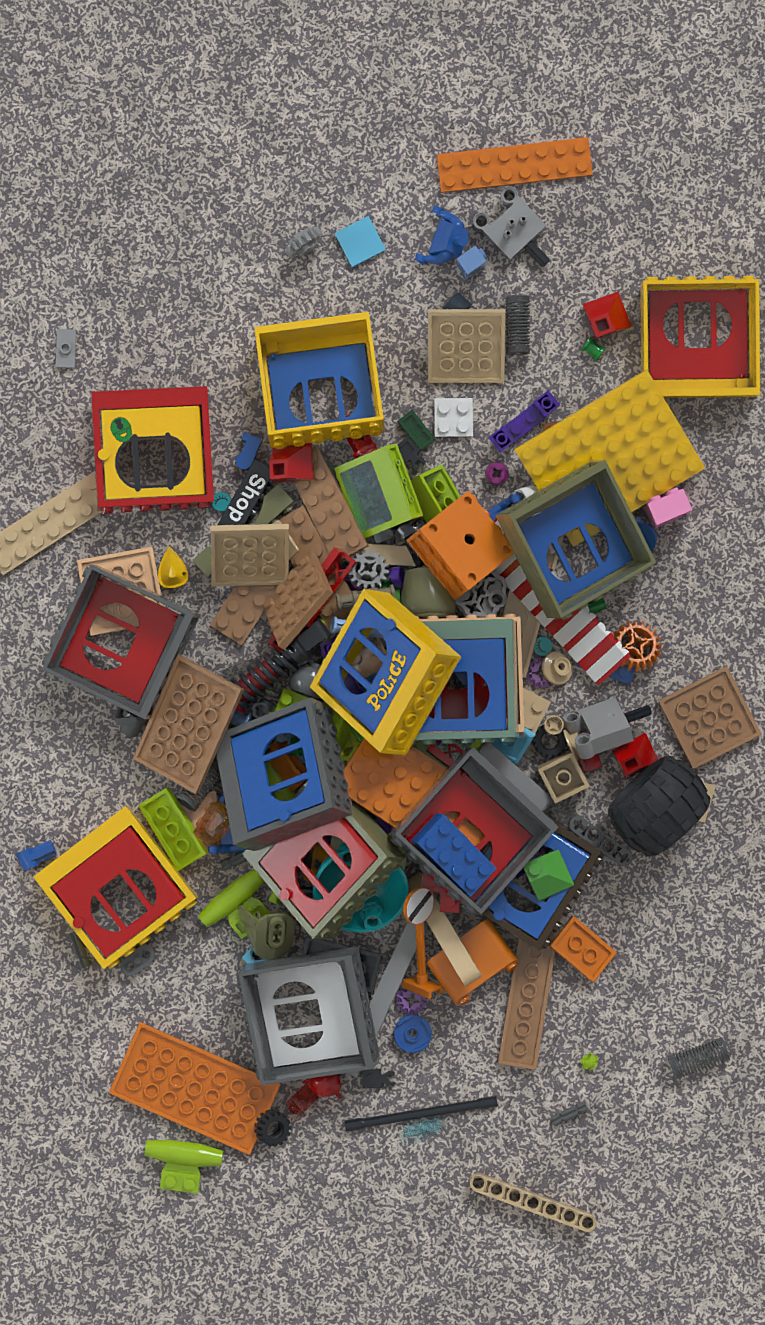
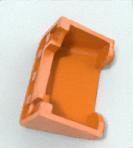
M490 919L484 920L460 937L482 977L465 986L444 950L437 953L426 963L456 1006H463L468 1003L471 992L501 970L511 972L518 966L519 960Z

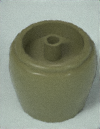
M428 567L405 571L400 603L412 614L418 616L419 619H427V616H438V619H446V616L456 614V601L453 600Z

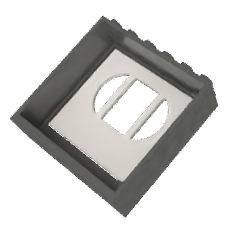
M358 946L248 963L238 972L237 983L242 989L241 1003L245 1005L246 1009L244 1018L246 1024H249L250 1029L248 1038L250 1043L252 1042L253 1044L252 1057L257 1063L256 1077L260 1080L261 1085L374 1069L381 1059ZM293 981L305 983L315 991V993L273 998L280 986ZM313 999L318 1000L322 1024L279 1030L274 1005ZM323 1031L321 1039L316 1044L307 1048L293 1047L281 1038Z

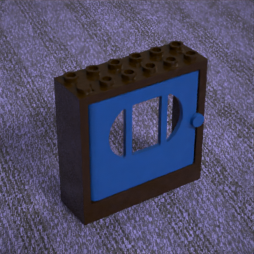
M557 823L555 824L558 826L556 829L558 833L592 853L590 856V854L555 832L542 845L554 851L559 849L572 881H574V886L551 895L547 902H544L542 900L539 901L536 896L510 881L509 887L541 906V909L535 912L519 911L508 903L502 890L488 906L494 913L487 909L482 913V915L539 951L542 948L547 949L552 941L549 938L552 932L557 933L562 925L559 922L563 915L567 916L572 909L570 903L573 899L577 900L583 891L580 887L583 883L587 884L593 875L590 871L594 866L598 867L603 859L600 856L602 854L600 850ZM490 841L480 850L489 861L492 853ZM523 847L515 854V856L508 862V864L516 857V855L523 849ZM504 918L507 919L508 921H510L511 923L515 924L516 926H518V927L521 928L522 930L526 931V932L529 933L530 935L534 936V937L537 938L538 940L536 941L535 939H533L532 937L528 936L527 934H525L524 932H522L521 930L517 929L516 927H514L513 925L509 924L508 922H506V921L503 920V919H504Z

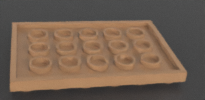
M177 655L133 759L189 791L198 794L244 689L188 658Z

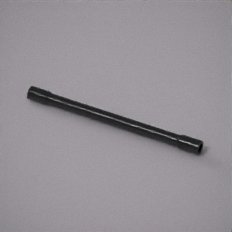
M495 1095L476 1100L368 1118L344 1120L346 1132L367 1127L463 1111L498 1107V1102Z

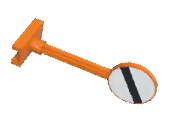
M421 886L413 889L404 902V917L416 927L418 973L402 980V988L430 999L432 998L431 992L443 993V986L428 980V974L426 973L424 921L431 915L434 907V897L430 889Z

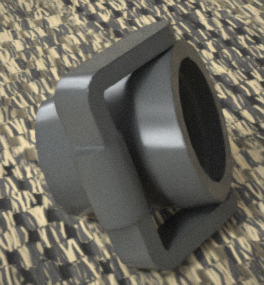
M122 708L118 709L114 717L116 725H120L121 733L130 737H137L147 719H143Z

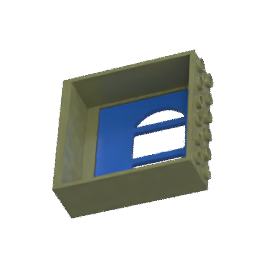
M606 460L590 461L495 515L547 618H554L555 620L569 618L573 615L572 612L574 610L586 608L588 602L603 598L604 593L607 591L617 590L620 588L619 584L624 581L627 583L634 580L636 574L640 572L642 574L651 570V566L656 563ZM585 523L599 528L606 538L607 556L604 562L584 525ZM576 527L579 528L597 564L595 569L579 578H576L557 541L558 537ZM550 543L570 582L561 581L551 573L547 564V550Z

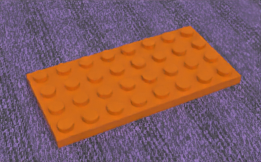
M363 737L345 766L344 776L348 783L349 798L395 828L447 769L413 746L410 747L406 755L380 753ZM446 812L444 815L453 823L459 816V812ZM467 818L457 826L474 846L484 837V834Z
M139 1022L109 1093L250 1155L257 1140V1134L254 1132L257 1129L254 1127V1124L258 1123L256 1119L261 1117L260 1114L262 1112L265 1114L266 1110H270L281 1083L261 1085L260 1080L256 1077V1072L143 1022Z

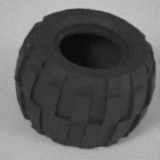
M664 756L639 773L615 797L609 806L608 816L612 819L611 823L617 834L628 846L638 853H644L646 857L659 855L681 839L709 808L711 798L707 794L708 790L703 781L690 766L680 759L676 760L673 756Z

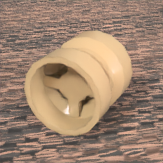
M556 715L546 718L543 724L545 731L551 735L560 733L564 726L562 719Z

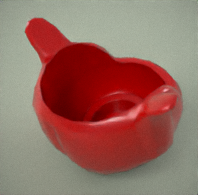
M339 1074L308 1078L302 1081L303 1084H310L311 1089L319 1096L330 1097L336 1095L339 1099L341 1098Z

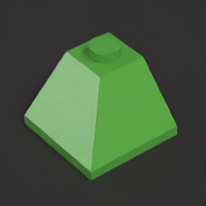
M559 849L533 859L524 866V870L539 901L574 886Z

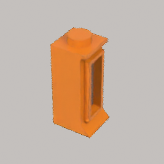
M286 740L282 743L275 742L269 747L270 751L267 754L289 746L287 745L288 741ZM288 753L269 761L283 781L307 772V769L296 755ZM308 780L289 786L288 788L291 790V792H294L297 788H302Z

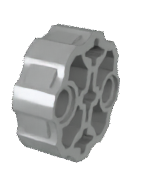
M495 569L487 575V579L483 578L455 600L457 611L461 614L462 618H465L466 615H477V618H485V615L496 614L504 607L507 601V584L504 577L500 576ZM480 586H482L480 589L481 595L476 599V591L479 589ZM469 596H471L470 601L463 603V601L468 600ZM492 597H497L500 600V605L494 604ZM469 607L473 608L472 614L470 613Z

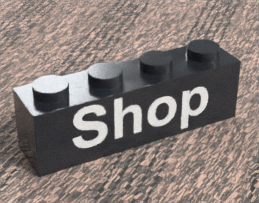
M254 459L217 525H245L249 518H254L257 509H255L257 503H262L264 496L267 494L264 492L268 485L272 486L274 481L270 480V468Z

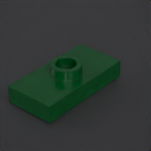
M413 410L397 421L420 452L436 440Z

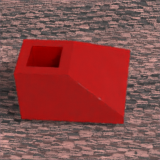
M619 291L582 304L595 340L631 328Z
M305 443V445L299 447L290 445L283 449L273 448L269 459L270 480L276 483L314 480L312 443Z
M646 733L635 737L634 741L612 750L625 780L641 773L650 764L658 760Z

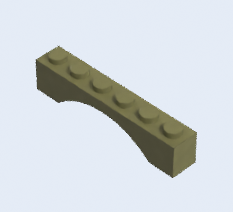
M279 484L264 496L260 514L253 525L273 524L279 520L278 516L282 513L286 515L293 509L292 504L294 501ZM206 547L192 561L207 578H210L211 547Z

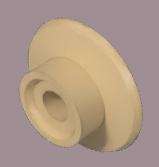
M553 651L544 657L542 671L550 683L563 685L568 682L572 675V664L565 654Z
M563 730L569 748L578 761L579 756L574 739L579 734L576 732L570 735L567 730Z

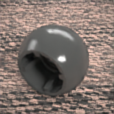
M309 662L308 666L299 665L298 671L291 674L290 689L308 698L311 697L322 701L323 699L310 688L321 665Z

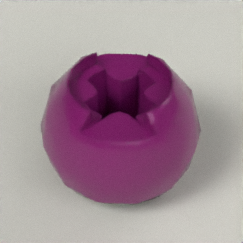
M493 462L486 467L485 478L491 485L500 486L508 480L509 470L505 464ZM494 469L496 471H502L500 474L501 478H494L492 476L494 474Z

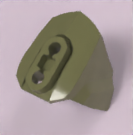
M238 906L239 919L244 925V930L256 955L266 960H274L290 951L296 919L290 911L289 913H282L278 909L277 914H267L261 918L259 911L253 916L245 907Z

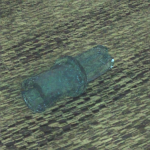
M439 1117L424 1122L420 1120V1123L403 1127V1133L406 1138L442 1130Z

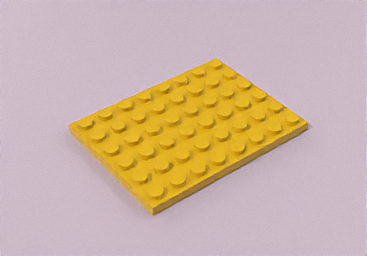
M647 369L514 449L538 490L543 489L590 461L606 460L631 512L648 503L649 499L665 493L705 469L704 464ZM584 524L590 537L601 531L592 524ZM578 527L565 533L573 547L584 541Z

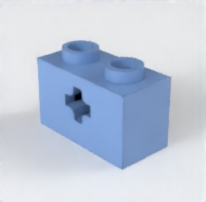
M474 246L456 259V265L466 280H468L486 267L487 256L482 248L478 249Z

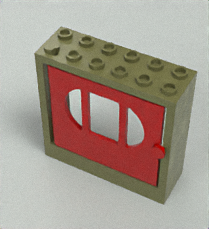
M307 782L292 799H295L303 792ZM352 800V815L256 851L247 849L242 854L312 939L336 937L340 933L341 927L352 920V915L364 907V902L376 894L377 888L388 881L389 875L402 865V861L406 857L399 848L390 842L391 839L369 813ZM333 835L346 843L352 858L351 869L324 839L325 836ZM317 843L324 848L345 873V877L330 893L303 862L304 857ZM297 867L302 870L323 895V899L315 900L302 892L297 882Z

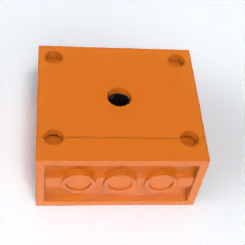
M469 490L406 540L454 601L514 554L501 528L493 522L488 511L481 507L476 496L471 494Z

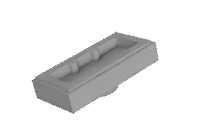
M57 329L56 368H75L77 330Z

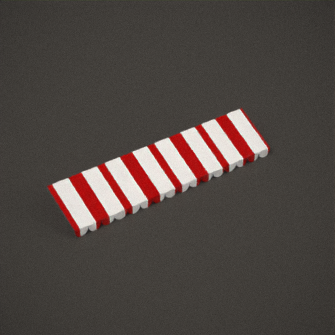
M496 518L493 522L501 528ZM515 554L495 568L496 572L504 577L507 587L598 686L629 659V651L624 648L621 649L622 644L620 641L613 640V634L610 631H605V625L602 622H597L596 615L589 613L588 606L582 610H574L572 612L573 615L564 620L562 618L557 620L547 618ZM550 569L551 573L555 577H557L556 572L553 569Z

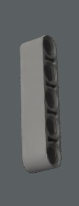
M485 743L478 751L543 813L554 802L551 796L491 743Z

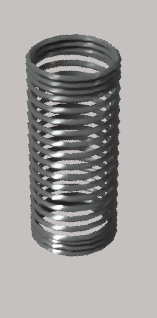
M528 295L506 296V346H508L506 347V354H530V345H525L530 344V338H528L530 335H527L530 334V328H526L530 327V321H528L530 320L528 318L530 311H526L530 310L528 308L530 306L528 304L530 303V296Z
M215 755L211 766L219 771L217 755ZM210 767L212 771L209 770L207 775L213 780L206 776V779L210 782L204 781L210 786L203 783L207 788L202 786L205 791L200 789L204 794L200 792L198 794L202 797L193 793L199 798L197 799L186 788H182V791L176 796L179 803L187 809L196 812L201 802L209 794V791L213 789L215 783L221 778L220 773Z
M717 1038L715 1042L714 1040L708 1043L705 1042V1045L702 1043V1046L689 1048V1051L686 1049V1051L679 1052V1054L676 1053V1056L675 1054L668 1056L675 1079L681 1078V1074L684 1077L679 1060L686 1076L687 1072L683 1061L688 1073L691 1074L686 1059L691 1072L694 1073L689 1057L695 1072H697L692 1055L698 1070L700 1071V1067L695 1054L701 1069H704L698 1052L704 1067L707 1068L701 1050L709 1068L710 1065L705 1051L711 1066H713L708 1049L716 1065L711 1047L718 1064L720 1062L714 1046L722 1063V1057L725 1062L730 1060L723 1038Z

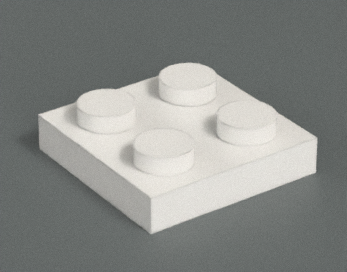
M434 398L435 437H473V398Z

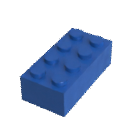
M435 813L410 841L440 872L469 897L497 869L444 814Z

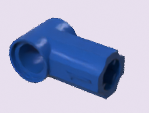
M51 840L16 854L24 872L58 855Z

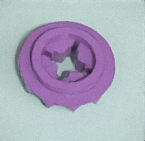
M544 658L533 659L527 671V681L536 688H546L552 684L544 675L542 681H540L539 675L532 674L539 670L540 664L542 667Z
M401 988L396 996V1003L400 1011L407 1015L420 1013L426 1006L427 998L414 993V998L420 1002H413L411 1008H409V1001L403 999V997H410L412 992Z

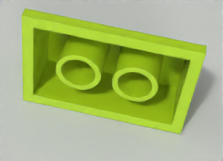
M443 465L426 471L411 480L426 523L461 497Z

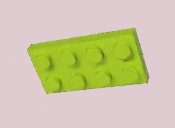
M170 787L163 789L138 805L177 871L209 853Z

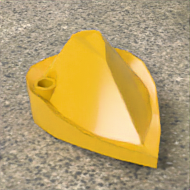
M168 546L158 569V579L160 585L164 588H178L187 583L189 573L181 558Z

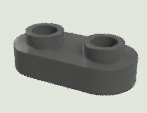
M142 945L127 956L120 965L122 973L126 976H134L150 964L155 958L153 947ZM143 951L149 952L148 958L142 956ZM128 963L134 964L133 970L127 968Z

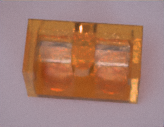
M220 800L210 802L206 806L205 814L196 822L197 827L193 831L209 847L219 844L230 827L227 808Z

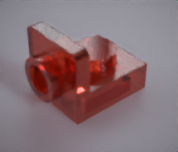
M305 1084L286 1104L291 1113L300 1116L319 1096Z

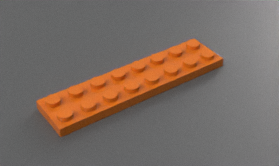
M588 137L437 154L441 193L593 175Z

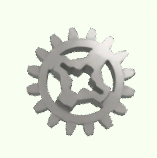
M317 226L298 232L289 241L291 244L285 249L286 254L289 258H293L296 255L302 257L304 254L309 253L319 244L317 240L323 236L322 231Z
M363 549L362 555L357 552L355 553L356 559L354 560L357 563L348 574V577H353L351 579L352 584L357 582V589L361 586L364 589L368 587L374 588L376 585L381 588V581L386 583L387 578L385 576H389V571L386 569L389 568V564L384 563L386 561L385 556L379 557V551L373 554L372 549H370L369 553H366ZM357 564H359L360 569L356 573L355 569ZM381 567V573H380V575H379V577H378V574H377L376 571H378L379 568ZM365 568H367L368 570L372 569V572H365Z

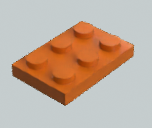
M575 916L570 917L549 944L550 948L591 982H595L617 953Z

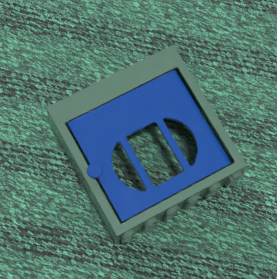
M514 619L424 621L423 623L442 640H445L444 642L461 656L453 672H467L468 718L442 719L440 694L435 703V718L433 719L428 716L419 731L436 733H418L412 745H417V741H422V744H436V740H442L444 744H456V740H461V743H475V739H481L483 743H493L495 739H501V742H514V738H519L516 621ZM500 638H506L508 730H507V724H506V688H505V651H504V639H500ZM452 639H476V640H452ZM475 672L486 681L490 694L486 709L478 717H475L474 705ZM474 730H500V731H474ZM440 731H470V732H440Z

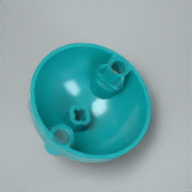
M344 842L335 852L351 869V853ZM328 856L319 867L316 877L330 893L345 877V873ZM402 866L389 875L388 881L377 888L376 894L364 902V907L352 915V920L348 924L341 927L342 930L355 933L375 931L387 926L403 911L406 897L409 894V885ZM313 886V898L315 900L323 899V895Z

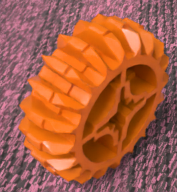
M635 620L632 625L626 622L625 626L620 625L619 630L614 631L613 640H618L620 643L621 639L628 635V644L621 649H627L630 655L634 656V658L629 657L620 666L621 668L627 665L628 671L632 667H634L635 672H638L639 667L642 671H645L646 666L651 668L653 662L656 663L658 661L657 656L661 654V651L658 649H661L662 644L657 643L660 641V637H654L657 631H650L651 625H648L646 628L644 627V621L638 625ZM636 644L639 646V648L636 649V647L634 648L632 645ZM650 645V654L644 658L643 649Z

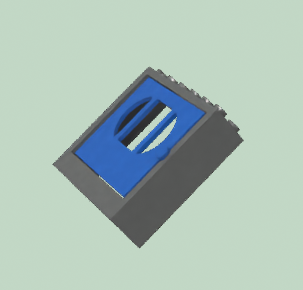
M310 697L225 732L216 755L233 845L256 851L352 815V802L348 795V783L344 776L345 767L341 761V748L337 741V729L333 722L334 713L328 704ZM282 734H294L300 739L298 743L265 755V751L271 741ZM303 748L307 772L269 786L265 763ZM308 780L303 792L295 799L279 801L272 795L276 791Z

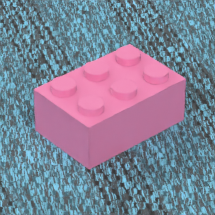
M678 488L667 491L662 498L658 495L649 499L648 503H646L647 505L643 508L649 523L654 529L686 516L692 511L684 489L678 490Z

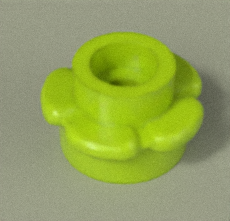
M593 1053L585 1055L580 1061L583 1065L582 1068L584 1070L594 1069L598 1065V1056H594Z

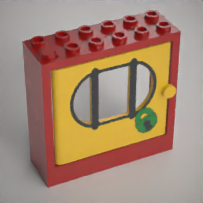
M207 386L91 392L97 511H102V514H111L114 510H121V513H130L133 509H140V512L152 511V508H159V511H169L171 507H178V510H188L191 506H197L198 509H207L213 504L214 491ZM199 405L202 406V423H203V440H204V457H205V474H206V491H207V495H203V494H205V490H204V473H203V456H202V439H201V422H200V406H199ZM99 410H101V418H102L103 449H101V433H100V415H99ZM172 439L183 447L187 456L185 474L176 483L173 482ZM138 440H165L167 484L146 486L140 484ZM130 441L132 442L134 485H131L122 477L118 468L120 451ZM102 460H104L106 499L118 500H104Z

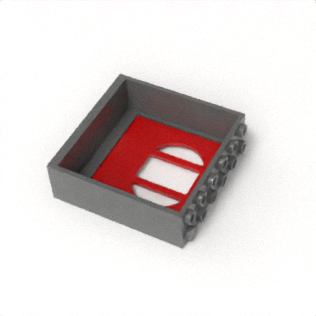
M90 564L83 572L82 577L84 579L81 585L78 584L75 589L74 595L76 596L74 601L70 602L66 609L68 614L65 620L62 619L58 626L60 631L57 637H54L50 643L49 655L46 654L43 658L42 665L44 666L42 670L143 719H150L177 655H183L201 614L105 568ZM101 575H103V576H105V577H107V578H109V579H112V580H114V581H116V582H118V583H120V584H122V585H124V586H126V587H128V588H130V589H132V590H135V591H137V592H139V593H141V594H143V595H145V596H147V597H149V598H151V599H153V600H156V601H158V602H160V603H162V604H164V605H166V606H168V607H170V608H172V609H174V610H177V611L181 612V614H178V613H176V612H174V611H172V610H170V609H168V608H166V607H164V606H162V605H159V604H157V603H155V602H153V601H151V600H149V599H147V598H145V597H143V596H141V595H139V594H136V593H134V592H132V591H130V590H128V589H126V588H124V587H122V586H120V585H118V584H115V583H113V582H111V581H109V580H107V579L101 577ZM111 603H120L128 606L136 614L139 628L102 611L101 608ZM97 615L136 634L126 658L86 639ZM85 645L121 662L122 665L112 670L96 668L87 660L83 646ZM59 666H63V667H65V668H67V669H69V670H71V671H73V672H75V673H77V674H79V675H81V676H83V677H85V678H87V679H90V680L94 681L95 683H92V682H90V681H88V680H86V679H84V678H82V677H80V676H78V675H76V674H74V673H71V672H69V671H67V670H65V669H63V668H61V667H59ZM105 687L139 703V705L105 689Z
M471 747L466 748L388 836L392 838L390 842L395 847H400L406 851L404 855L409 860L420 864L418 868L423 873L434 877L433 882L437 886L446 888L449 891L447 895L451 899L460 901L463 904L461 907L465 912L481 915L556 831L558 826L475 748ZM459 812V816L453 821L456 827L467 818L484 834L482 840L475 846L479 851L488 841L491 842L492 853L490 862L497 869L471 897L466 896L410 842L435 813ZM523 847V849L516 855V857L508 864V862L515 856V854ZM484 891V893H483V894L477 899V901L474 903V901L476 900V898Z

